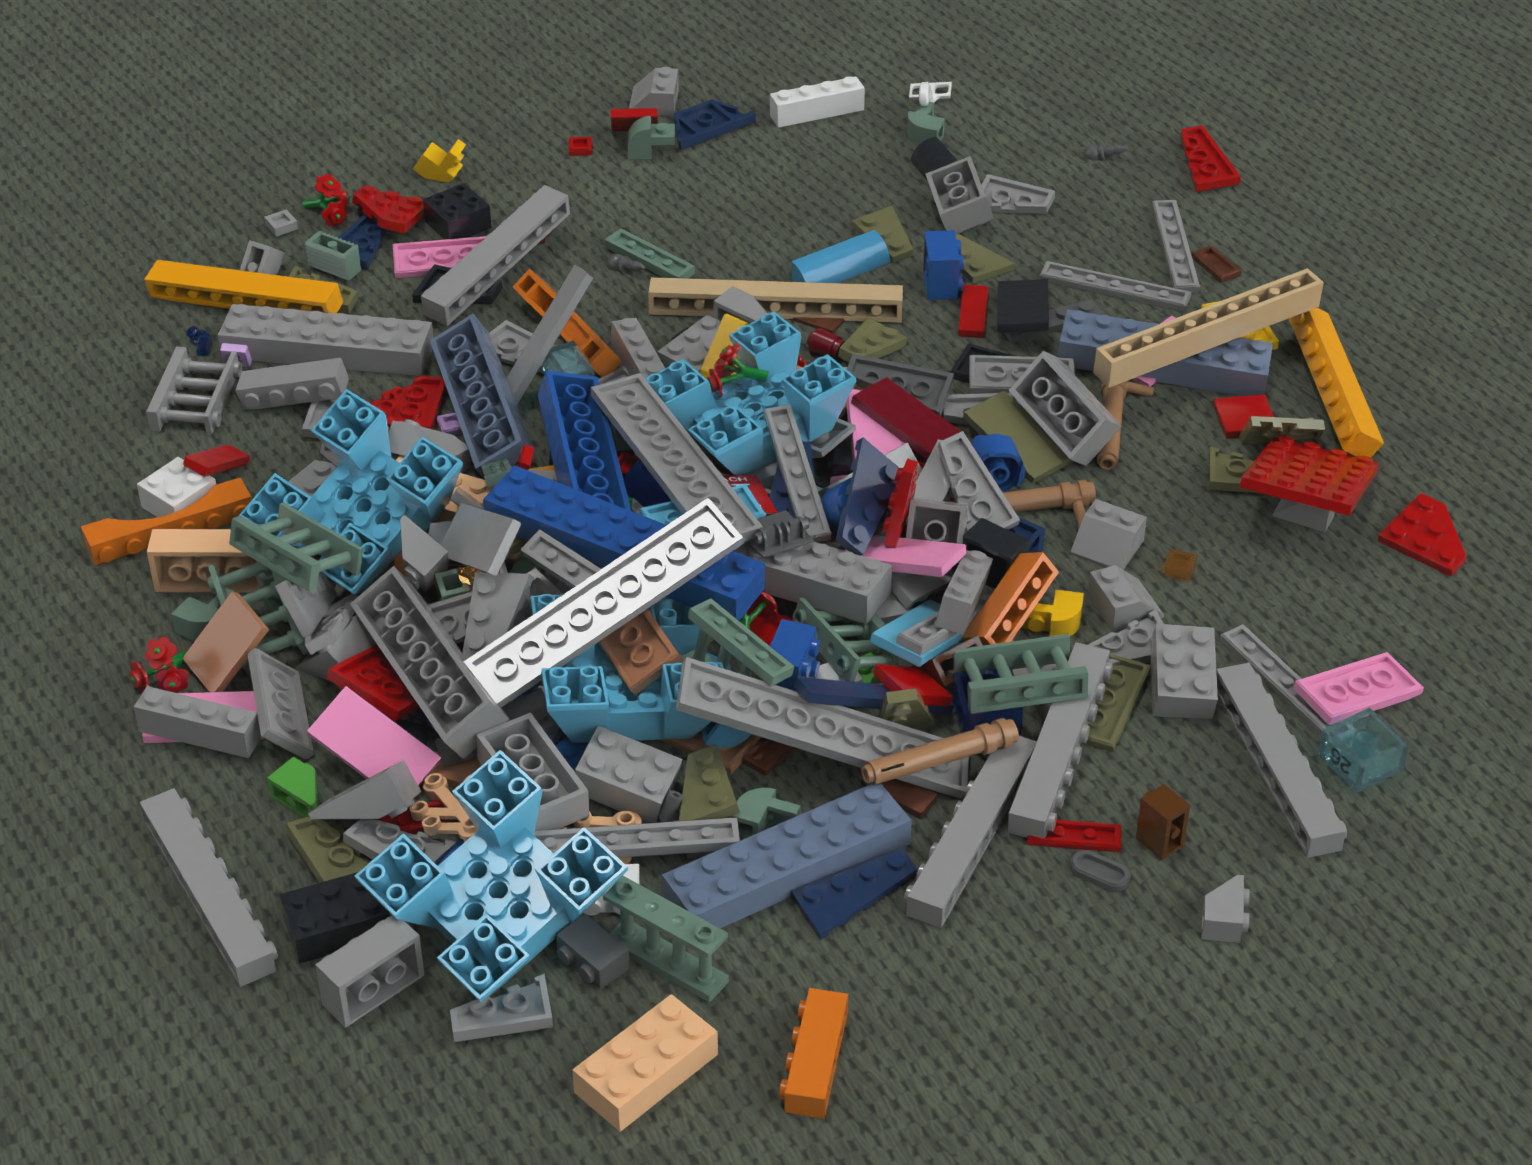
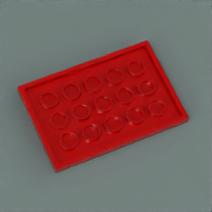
M1279 435L1271 440L1244 473L1239 487L1350 516L1376 476L1380 463L1373 462V459L1368 456L1359 455L1353 457L1347 455V452L1344 450L1331 449L1329 451L1320 448L1319 444L1313 442L1302 444L1294 442L1292 437Z

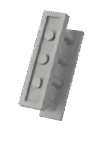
M176 347L146 411L149 429L151 431H160L163 424L168 423L169 420L205 423L206 435H212L215 427H219L221 424L222 410L236 378H240L242 373V363L238 362L237 351H231L227 363L224 364L192 361L191 358H188L186 347ZM194 371L219 373L221 377L219 380L191 378L185 377V375ZM185 387L214 390L212 396L180 394L178 391L183 390ZM176 404L208 406L205 413L170 410L171 406Z
M540 529L521 549L522 555L544 569L546 573L543 576L563 594L601 570Z

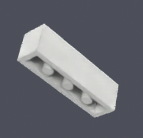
M855 76L770 93V117L779 128L864 110L865 88Z

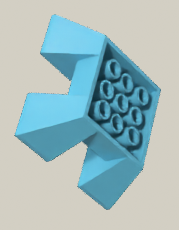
M774 311L729 334L733 345L735 343L740 344L741 348L737 355L746 367L769 371L766 382L746 377L730 381L722 385L723 396L717 398L715 392L712 393L709 381L684 359L672 363L669 367L651 374L645 379L685 430L734 475H749L777 460L764 419V409L790 404L801 440L811 442L833 429L856 383V377L828 354L796 370L801 333Z
M346 389L311 430L341 460L323 484L311 497L274 473L239 516L258 526L277 520L280 503H286L362 547L363 555L360 574L354 575L341 566L321 572L356 595L368 589L402 550L400 519L403 515L407 516L426 532L430 527V523H433L451 500L450 498L456 486L463 462L423 436L400 463L391 458L386 414ZM281 531L271 533L276 537L286 535ZM300 542L291 545L297 547H305V545L301 544Z
M543 594L531 596L532 614L534 615L562 595ZM664 597L649 607L648 610L680 656L695 649L700 627L687 618L689 609L692 607ZM596 643L562 667L542 668L541 670L547 712L572 743L590 742L598 726L633 740L693 738L711 722L676 710L683 663L662 664V676L636 695L630 691L599 643ZM704 662L723 668L722 662Z
M501 750L452 791L478 831L437 866L403 833L355 875L356 880L396 919H403L406 922L436 928L452 943L437 959L480 1002L500 989L556 938L557 933L572 924L628 871V867L585 827L554 854L534 836L543 790Z

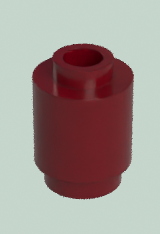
M817 328L809 334L807 345L810 352L822 357L828 354L833 359H841L838 357L839 349L846 342L841 336L821 328Z

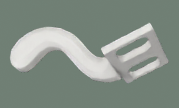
M952 82L911 84L909 100H919L921 106H927L929 102L950 98ZM939 87L949 88L947 93L936 94L935 90ZM919 88V95H913V90Z

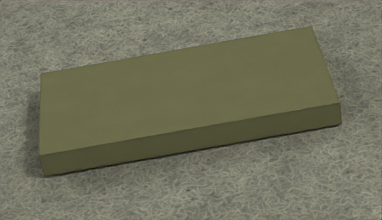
M1005 391L964 412L963 419L980 435L1001 434L1012 438L1025 466V478L1032 484L1073 462L1035 419Z
M1110 654L1109 659L1121 662L1113 666L1110 680H1104V684H1106L1102 701H1096L1098 705L1094 722L1089 721L1088 723L1090 731L1087 742L1084 744L1113 752L1147 681L1151 665Z

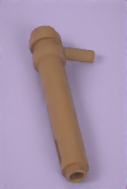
M1125 381L1108 388L1102 382V405L1121 425L1123 400L1127 392L1152 397L1154 387ZM1121 428L1097 454V463L1102 469L1111 470L1118 463Z
M1077 480L1075 484L1061 482L1058 486L1002 492L1015 513L1059 507L1063 510L1073 509L1078 528H1080L1086 513L1084 507H1088L1089 504L1096 500L1094 483L1087 482L1086 480ZM952 498L950 502L956 503L955 498Z
M1004 718L992 721L991 725L988 723L980 724L971 731L867 761L866 765L861 767L862 776L867 784L876 785L975 754L982 753L986 755L993 753L997 748L1006 749L1017 742L1019 738L1018 729L1013 720H1006ZM896 765L895 767H892V768L885 769V770H882V771H881V769H884V768H887V767H891V766Z

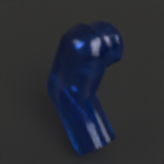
M197 326L188 328L186 335L190 338V342L197 346L196 354L198 356H208L212 344L210 334L204 330H199Z

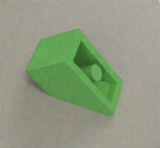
M292 757L267 777L270 797L303 818L309 817L308 813L318 807V785L315 769L310 764L303 763Z

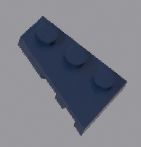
M364 214L342 233L338 239L342 238L346 242L350 241L354 245L358 244L360 266L368 270L388 229L378 226L376 218L370 219Z

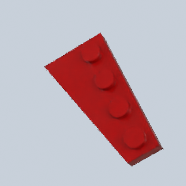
M1203 125L1181 129L1180 138L1196 192L1240 184V174Z

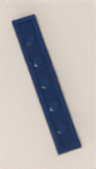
M796 677L793 684L794 688L807 703L881 709L886 692H891L883 684ZM951 702L950 706H927L930 713L949 715L952 713L955 705Z

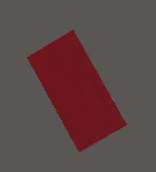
M888 377L853 395L851 400L853 405L905 444L908 443L910 448L927 460L938 439L945 440L961 432Z

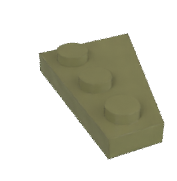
M893 206L852 220V227L860 235L872 230L879 233L887 246L892 263L913 256V247Z
M717 744L688 754L679 821L722 819L740 812Z
M305 817L286 823V833L319 883L359 872L371 862L363 856V853L344 843L341 839V834L322 819Z

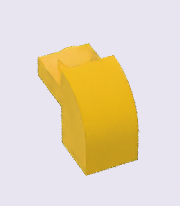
M458 139L450 151L446 153L432 142L413 170L426 179L450 182L463 166L460 163L464 157L461 151L466 144Z
M1055 590L1053 605L1037 603L1022 625V629H1030L1034 632L1047 631L1050 632L1049 636L1064 634L1072 636L1080 627L1084 593Z

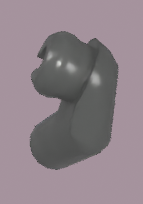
M669 791L659 813L662 823L679 821L680 813L678 808L683 799L682 794L679 792Z

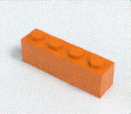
M1043 552L1019 554L963 634V640L978 635L983 646L1006 643L1013 640L1059 573Z
M809 988L806 1001H800L798 1020H801L800 1027H794L792 1035V1046H795L794 1053L788 1052L785 1072L789 1073L788 1080L782 1079L780 1085L779 1099L785 1100L784 1112L825 1119L848 1014L847 993Z

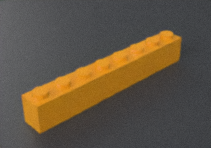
M157 260L144 279L150 297L230 309L232 304H245L249 306H268L271 308L337 313L343 304L338 283Z
M1314 308L1291 317L1289 321L1342 449L1356 457L1359 455L1372 457L1384 444V441L1329 314L1319 308Z

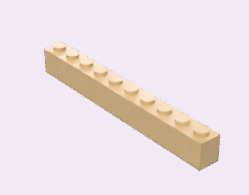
M1307 268L1096 348L1093 373L1110 388L1319 307L1324 282Z
M651 277L648 292L649 315H709L714 317V300L733 286L753 295L766 313L774 311L783 319L810 317L844 318V321H865L869 317L876 322L902 323L903 285Z

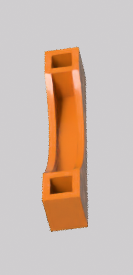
M530 268L513 286L524 300L542 317L557 295ZM573 311L560 335L570 344L575 353L598 375L603 377L613 372L622 360Z
M241 477L214 485L198 501L169 515L143 520L106 518L81 526L84 544L94 565L108 563L114 559L129 554H137L142 550L148 549L152 529H217L222 525L232 523V518L239 517L240 513L252 501V497Z

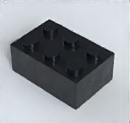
M358 872L279 894L283 918L299 964L334 953L348 944L353 938L359 937L373 928L378 922L390 917L389 911L356 880L355 875Z

